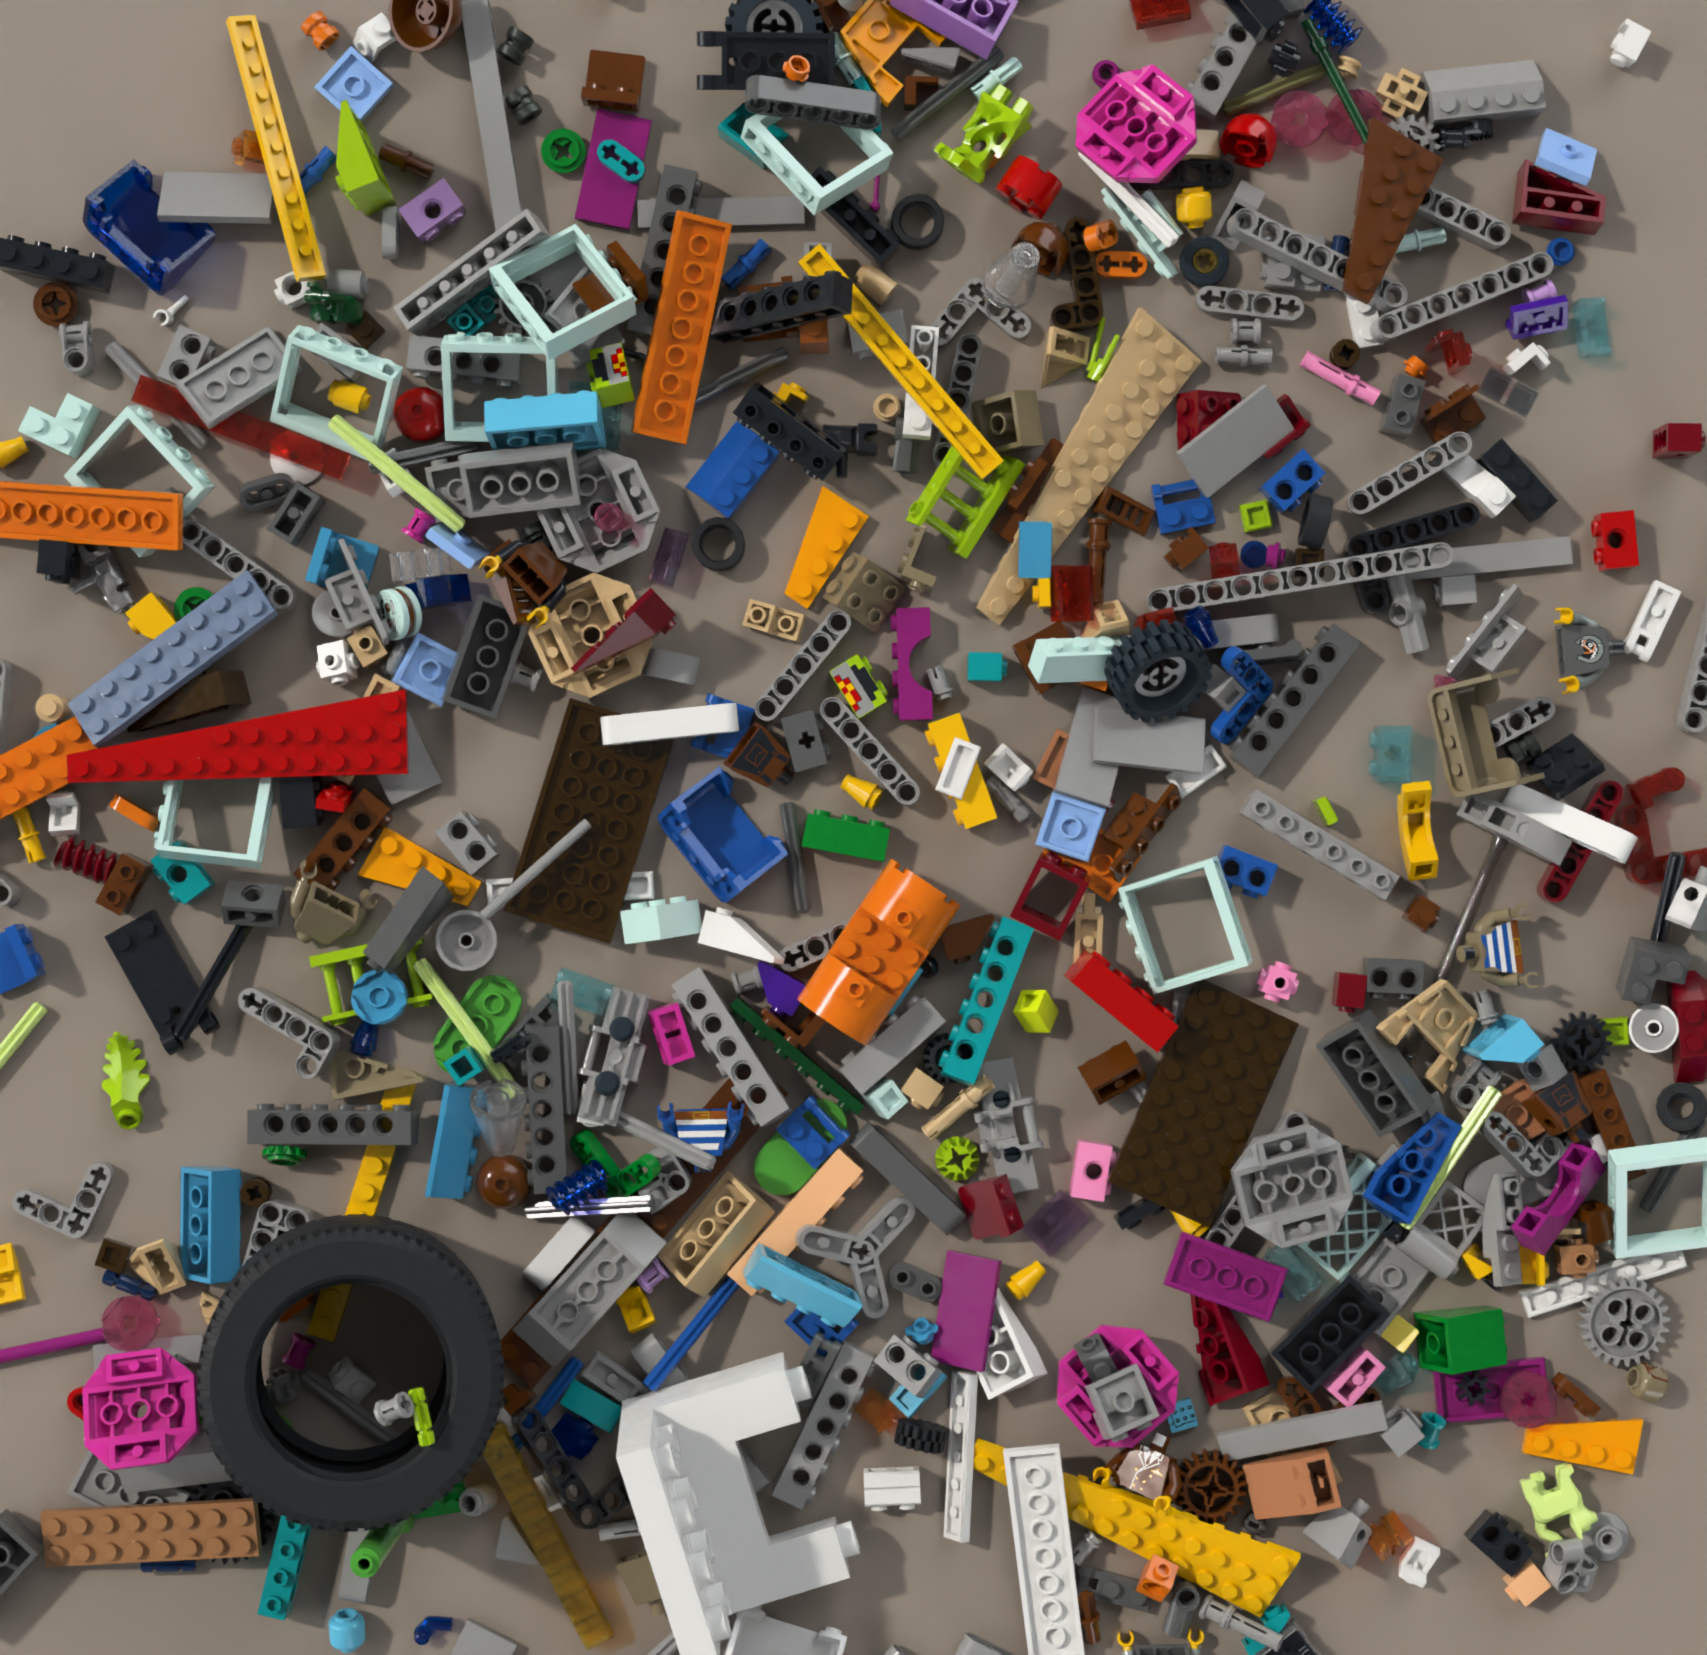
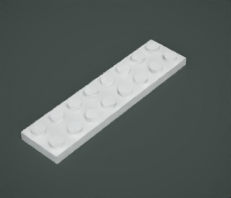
M1060 1444L1004 1448L1003 1455L1028 1655H1085Z

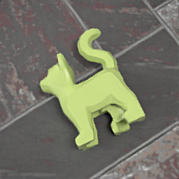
M1567 1462L1555 1466L1557 1487L1548 1490L1544 1488L1543 1482L1546 1478L1541 1470L1531 1473L1530 1479L1519 1480L1524 1498L1531 1506L1535 1530L1541 1539L1548 1542L1563 1540L1558 1533L1547 1529V1523L1560 1516L1569 1514L1570 1526L1579 1539H1583L1582 1533L1590 1530L1592 1525L1598 1521L1597 1514L1584 1506L1582 1495L1570 1477L1574 1473V1469Z

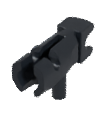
M858 423V426L823 425V432L847 449L836 464V478H847L848 453H857V456L877 455V445L867 443L864 440L868 436L877 435V424Z

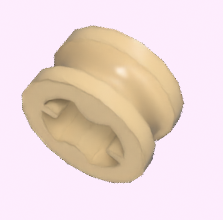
M1339 56L1337 59L1339 65L1336 67L1341 77L1357 79L1358 73L1356 71L1361 68L1362 64L1354 58Z

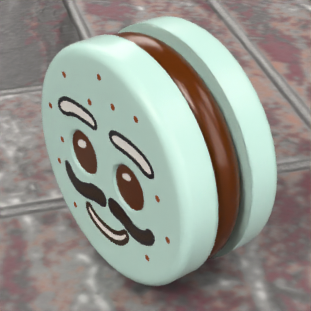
M398 586L382 590L377 594L376 599L380 606L377 614L380 620L386 619L392 633L388 635V639L395 641L415 636L421 628L422 612L419 601L413 591L405 586Z

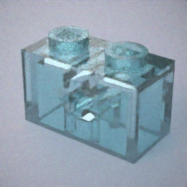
M1374 726V731L1369 733V747L1373 748V759L1369 760V776H1373V782H1411L1412 726ZM1389 746L1390 751L1395 752V757L1390 758V762L1389 757L1384 756V751L1389 750Z

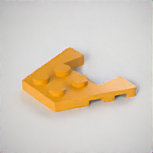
M867 0L842 28L839 36L849 52L852 53L853 58L875 92L880 95L883 105L888 107L903 90L904 85L883 68L915 30L921 32L938 47L943 44L947 37L889 5L891 0Z

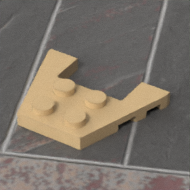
M1440 979L1378 1024L1376 1029L1389 1043L1397 1046L1413 1025L1440 1054L1423 1078L1435 1090L1444 1094L1448 1087L1445 1084L1450 1071L1454 1072L1458 1062L1455 1059L1460 1047H1465L1478 1013L1448 981Z

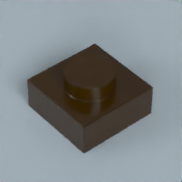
M363 310V318L358 325L345 328L365 350L385 332L366 310Z
M1296 548L1295 566L1324 561L1325 549ZM1324 567L1319 571L1320 578L1324 577ZM1296 571L1294 577L1307 576L1302 571Z
M106 1237L103 1239L95 1265L122 1274L133 1246Z

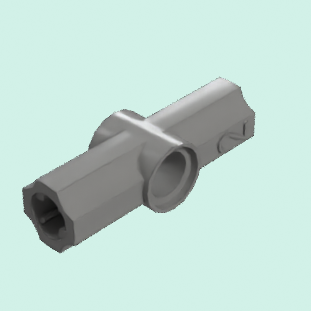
M1411 575L1386 578L1393 602L1389 606V617L1400 628L1406 654L1429 649L1422 621L1426 614V605L1421 597L1416 596Z

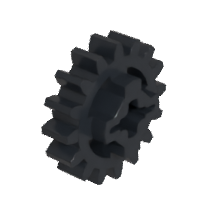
M1580 1011L1579 1017L1576 1018L1570 1012L1568 1021L1560 1018L1559 1022L1562 1026L1560 1028H1552L1557 1033V1036L1551 1037L1550 1041L1556 1043L1557 1046L1554 1049L1556 1053H1560L1559 1058L1561 1062L1567 1060V1069L1571 1070L1576 1065L1578 1072H1582L1584 1066L1593 1071V1063L1604 1064L1601 1059L1602 1055L1610 1056V1053L1605 1049L1606 1046H1612L1613 1042L1606 1040V1037L1612 1033L1610 1030L1602 1029L1606 1024L1605 1021L1595 1022L1597 1015L1591 1014L1589 1018H1586V1013ZM1588 1024L1595 1028L1599 1037L1592 1036L1589 1033ZM1575 1025V1030L1569 1035H1564L1571 1026ZM1581 1035L1587 1039V1044H1582V1048L1575 1044V1039H1580ZM1563 1046L1570 1047L1574 1051V1059L1565 1052ZM1594 1048H1598L1596 1053L1588 1058V1053Z

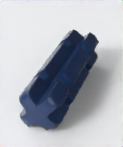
M110 1270L105 1271L102 1278L103 1284L110 1287L115 1285L118 1290L134 1296L141 1295L140 1298L148 1301L154 1299L157 1289L151 1284H143V1281L125 1274L118 1275L119 1273Z
M197 1560L140 1562V1568L143 1573L153 1572L154 1570L156 1572H179L181 1569L183 1572L196 1569Z

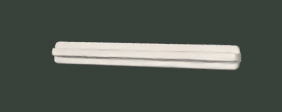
M1080 152L1078 153L1079 157L1166 247L1170 248L1176 244L1179 235L1128 182H1116Z

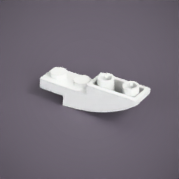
M912 325L910 351L935 379L939 327ZM906 392L902 438L930 440L932 421Z

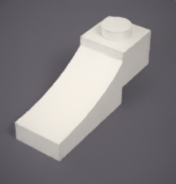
M1452 440V449L1457 453L1464 452V450ZM1437 454L1431 461L1438 467L1442 459ZM1468 454L1441 470L1469 500L1473 499L1491 518L1497 516L1516 497L1497 476L1495 477Z

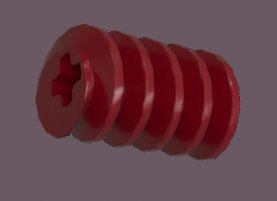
M74 835L68 841H64L56 853L54 866L59 867L62 865L63 870L66 871L72 869L76 875H80L83 872L85 879L93 877L95 883H101L104 880L105 885L117 863V853L113 852L107 858V849L103 848L97 854L96 844H92L87 850L85 849L86 840H82L77 846L75 845L76 836Z

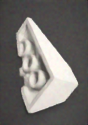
M999 1288L997 1289L985 1371H977L988 1400L1023 1387L1048 1374L1035 1345Z

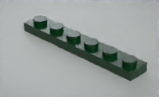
M739 996L731 1003L730 1007L734 1009L731 1014L743 1024L747 1020L755 1027L752 1032L764 1042L767 1039L776 1045L773 1050L785 1060L788 1057L797 1063L795 1069L806 1078L809 1075L814 1077L818 1081L816 1084L817 1088L827 1096L831 1093L839 1099L837 1104L845 1112L850 1114L853 1111L858 1115L865 1107L861 1100L800 1048L790 1044L780 1031L768 1026L762 1020L763 1017Z

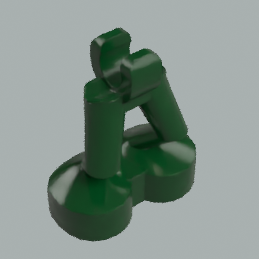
M307 282V287L310 289L305 291L304 300L306 303L311 304L309 316L317 324L335 325L337 322L342 326H356L362 321L363 306L358 300L352 296H345L342 292L324 290L319 282Z

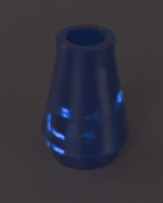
M1199 605L1184 614V625L1190 629L1205 649L1213 647L1220 641L1209 610H1205L1202 605Z
M362 1021L350 1041V1044H352L350 1051L371 1057L373 1051L376 1052L379 1025H372Z

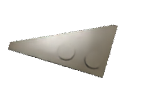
M338 1049L328 1068L333 1100L427 1082L425 1074L343 1049Z

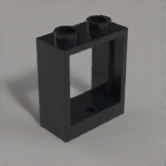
M1222 0L1259 46L1266 40L1269 43L1275 40L1282 33L1281 29L1286 25L1285 19L1289 11L1279 0Z

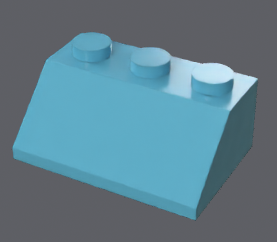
M1503 1013L1498 1018V1021L1489 1025L1461 1050L1467 1055L1482 1060L1523 1063L1534 1060L1541 1053L1539 1049L1544 1043L1522 1018Z

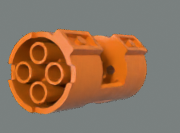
M892 858L797 998L798 1001L825 1021L866 1046L961 906L952 899L949 903L945 902L947 895L907 868H904L902 872L899 871L898 868L901 864Z

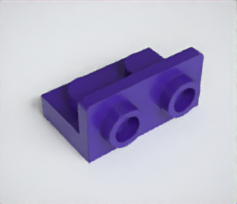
M1562 295L1510 306V319L1505 321V326L1512 339H1525L1530 336L1568 329V299L1566 296Z

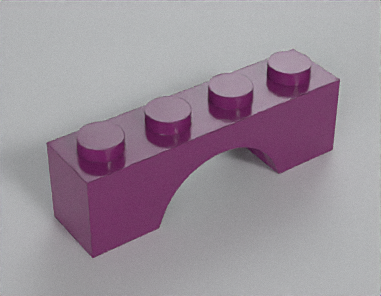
M930 607L896 608V615H891V632H897V643H891L892 659H897L898 670L892 671L893 687H898V698H893V715H899V721L933 720L932 691L920 686L914 680L909 668L910 654L915 646L931 636Z
M1571 1143L1558 1161L1557 1181L1549 1197L1537 1207L1526 1206L1511 1226L1521 1246L1543 1256L1546 1254L1606 1170L1596 1150L1579 1143Z

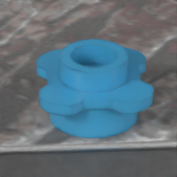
M920 1317L916 1319L912 1326L906 1327L905 1334L911 1336L912 1340L918 1345H925L933 1340L934 1334L939 1329L937 1324H931L926 1318Z

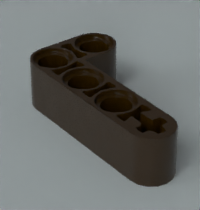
M1082 217L1071 218L1064 229V236L1068 241L1069 254L1067 263L1074 302L1057 305L1049 318L1050 327L1054 326L1071 332L1093 329L1099 325L1103 317V304L1095 254L1090 252L1086 245H1084V229L1090 225ZM1073 227H1077L1078 231H1083L1079 239L1080 245L1075 246L1077 243L1076 234L1071 233ZM1076 254H1084L1089 261L1086 265L1080 266L1074 261V256ZM1082 281H1088L1092 284L1093 291L1083 293L1079 290L1078 284ZM1091 308L1096 311L1097 318L1093 321L1086 320L1083 316V311ZM1065 313L1069 316L1070 322L1066 325H1060L1056 322L1055 315Z

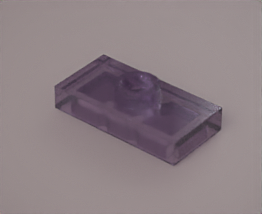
M665 527L649 575V581L673 587L690 534Z

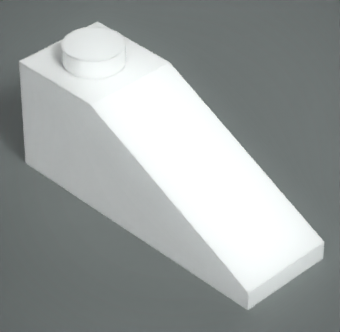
M717 907L716 912L706 910L698 943L771 963L784 964L785 959L745 921L732 916V910Z

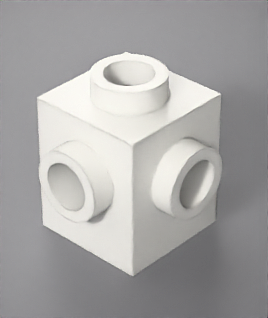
M340 640L317 646L319 661L316 662V668L322 679L333 686H342L348 684V680L358 678L359 659L349 643Z

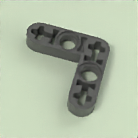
M1491 1111L1479 1129L1497 1151L1527 1180H1536L1544 1175L1573 1142L1569 1135L1560 1140L1557 1137L1560 1134L1551 1136L1546 1132L1533 1146L1503 1114L1497 1111ZM1492 1121H1495L1497 1124L1494 1130L1490 1127ZM1505 1131L1507 1135L1500 1139L1499 1136ZM1508 1139H1513L1517 1142L1519 1146L1517 1153L1509 1150L1507 1146ZM1545 1142H1549L1554 1146V1156L1548 1155L1545 1152ZM1526 1153L1527 1155L1523 1157L1524 1159L1520 1160L1519 1157ZM1531 1162H1534L1536 1164L1534 1171H1532L1529 1168L1531 1166Z

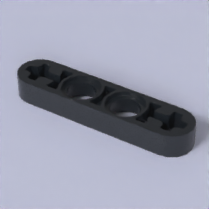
M1223 160L1179 161L1171 169L1174 176L1171 182L1164 183L1160 181L1159 183L1129 184L1134 190H1167L1203 186L1204 189L1224 188L1231 183L1235 172L1233 166ZM1205 167L1210 168L1208 173H1217L1219 168H1223V172L1228 173V175L1225 176L1223 181H1219V176H1210L1209 182H1205L1207 174ZM1189 168H1197L1201 172V179L1197 182H1190L1186 178V171Z

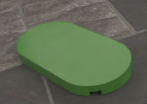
M489 975L477 980L459 1004L493 1049L499 1045L518 1018L522 1008V997L518 987L510 979L500 975ZM450 1017L434 1040V1054L437 1064L447 1073L449 1072L443 1063L464 1048L470 1046Z
M818 1098L816 1103L842 1130L844 1128L847 1130V1120L841 1107L831 1100ZM809 1111L802 1115L828 1143L834 1138ZM777 1131L757 1153L754 1162L755 1177L760 1186L769 1193L789 1195L798 1191L833 1152L814 1170Z

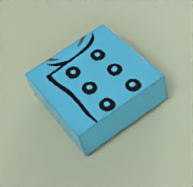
M1190 1397L1176 1401L1175 1411L1167 1418L1171 1433L1198 1426Z

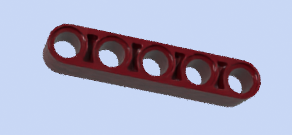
M1613 780L1596 783L1580 811L1589 814L1591 810H1595L1599 814V819L1609 823L1622 800V786ZM1606 785L1613 791L1612 798L1608 801L1602 796V790ZM1572 842L1565 858L1571 861V870L1568 873H1564L1561 870V866L1550 862L1537 885L1538 896L1546 902H1560L1564 900L1593 850L1584 846L1578 849L1575 843ZM1552 882L1558 887V892L1554 897H1550L1547 893V886Z

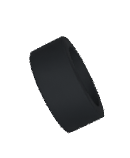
M914 194L906 196L898 202L893 210L891 227L892 231L899 238L898 242L908 249L919 251L931 247L938 241L943 231L944 216L942 208L934 199L927 195ZM914 206L928 209L934 219V227L930 234L919 239L908 236L901 225L902 216L905 211Z
M1310 494L1298 534L1299 545L1318 550L1321 549L1331 519L1332 498Z
M715 517L707 519L698 526L693 535L692 547L695 557L702 566L712 571L722 572L732 569L740 562L745 552L746 543L742 531L736 523L727 518ZM716 528L729 531L735 540L734 552L730 557L722 561L712 560L707 557L702 547L706 533Z

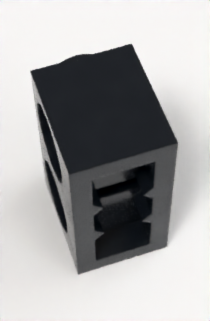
M1485 1509L1464 1535L1512 1577L1533 1554V1551L1527 1546L1530 1541L1518 1530L1512 1533L1506 1527L1509 1522L1497 1511L1492 1515ZM1489 1526H1495V1534L1488 1538L1484 1537L1485 1529ZM1512 1544L1516 1545V1552L1511 1556H1506V1548Z

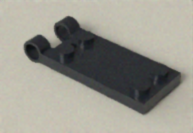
M697 31V46L722 47V75H697V90H745L747 78L753 75L788 79L786 72L783 71V64L786 61L788 62L789 58L793 55H800L806 58L810 64L809 77L805 82L834 86L835 33ZM731 57H735L737 59L736 65H731L729 63Z
M153 909L106 935L105 939L158 1032L164 1049L171 1056L184 1049L182 1040L174 1035L175 1029L173 1026L180 1023L199 987L156 909ZM208 1005L198 1021L199 1026L206 1035L220 1028L215 1014ZM179 1006L181 1008L180 1014L175 1013V1007Z

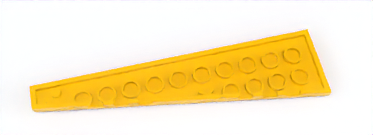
M977 1438L974 1442L973 1469L1007 1486L1003 1455L1005 1447ZM1063 1472L1069 1519L1148 1560L1155 1554L1179 1565L1177 1575L1258 1617L1262 1616L1300 1561V1552L1269 1541L1266 1544L1251 1539V1535L1240 1532V1534L1228 1531L1224 1529V1525L1216 1522L1209 1524L1200 1521L1196 1515L1179 1511L1174 1507H1171L1172 1514L1170 1516H1165V1507L1159 1508L1158 1513H1155L1154 1500L1112 1485L1102 1488L1101 1485L1088 1481L1089 1477L1078 1474L1077 1477Z

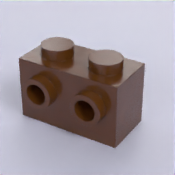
M1126 1040L1077 1067L1098 1105L1105 1103L1147 1079L1139 1060Z

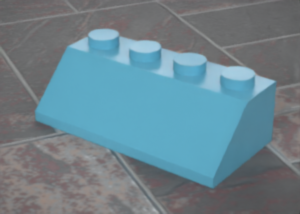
M582 390L573 394L552 393L549 396L540 397L526 395L517 399L496 398L493 401H484L485 434L492 450L574 441L575 450L606 448L602 409L597 392Z
M759 1242L743 1270L744 1278L747 1279L746 1283L752 1288L761 1290L763 1287L771 1291V1296L783 1303L789 1300L797 1304L796 1308L807 1315L813 1312L821 1316L820 1320L831 1327H835L837 1324L844 1328L863 1306L857 1291Z

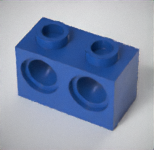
M1302 449L1258 490L1280 514L1286 509L1291 513L1303 502L1299 498L1303 493L1308 490L1311 494L1323 484L1320 478L1325 472ZM1299 467H1305L1310 471L1311 477L1308 481H1303L1298 477L1297 471ZM1278 486H1285L1289 489V499L1283 500L1278 497Z
M1222 845L1218 856L1222 870L1224 864L1229 860L1234 861L1237 865V871L1233 876L1226 875L1223 870L1228 888L1232 889L1233 885L1243 888L1242 894L1254 899H1258L1259 895L1267 896L1278 865L1233 847ZM1255 870L1260 871L1263 875V881L1258 886L1252 885L1249 879L1250 874Z

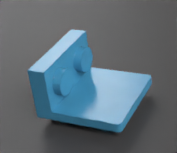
M321 527L305 581L326 588L325 579L349 570L338 544V540L344 539L346 545L352 544L358 560L354 561L357 569H363L368 582H370L380 547Z

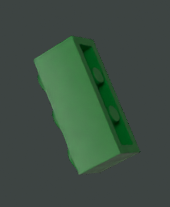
M814 809V814L808 813L802 841L803 847L884 862L890 829L885 828V822L869 819L868 825L857 823L858 817L842 814L840 820L830 818L831 812Z

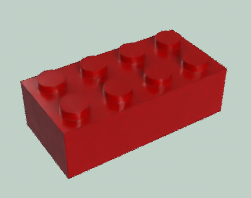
M1084 950L1063 976L1158 1053L1179 1027L1173 1022L1176 1016L1159 1003L1155 1006L1151 1003L1154 1001V998L1137 985L1133 989L1130 986L1133 981L1115 968L1111 971L1109 969L1111 963L1096 951L1090 954Z

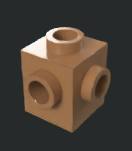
M1573 1237V1239H1567V1242L1553 1243L1556 1272L1561 1275L1570 1274V1278L1588 1277L1587 1273L1596 1272L1595 1264L1599 1263L1598 1250L1596 1247L1588 1244L1587 1240L1584 1241V1237Z

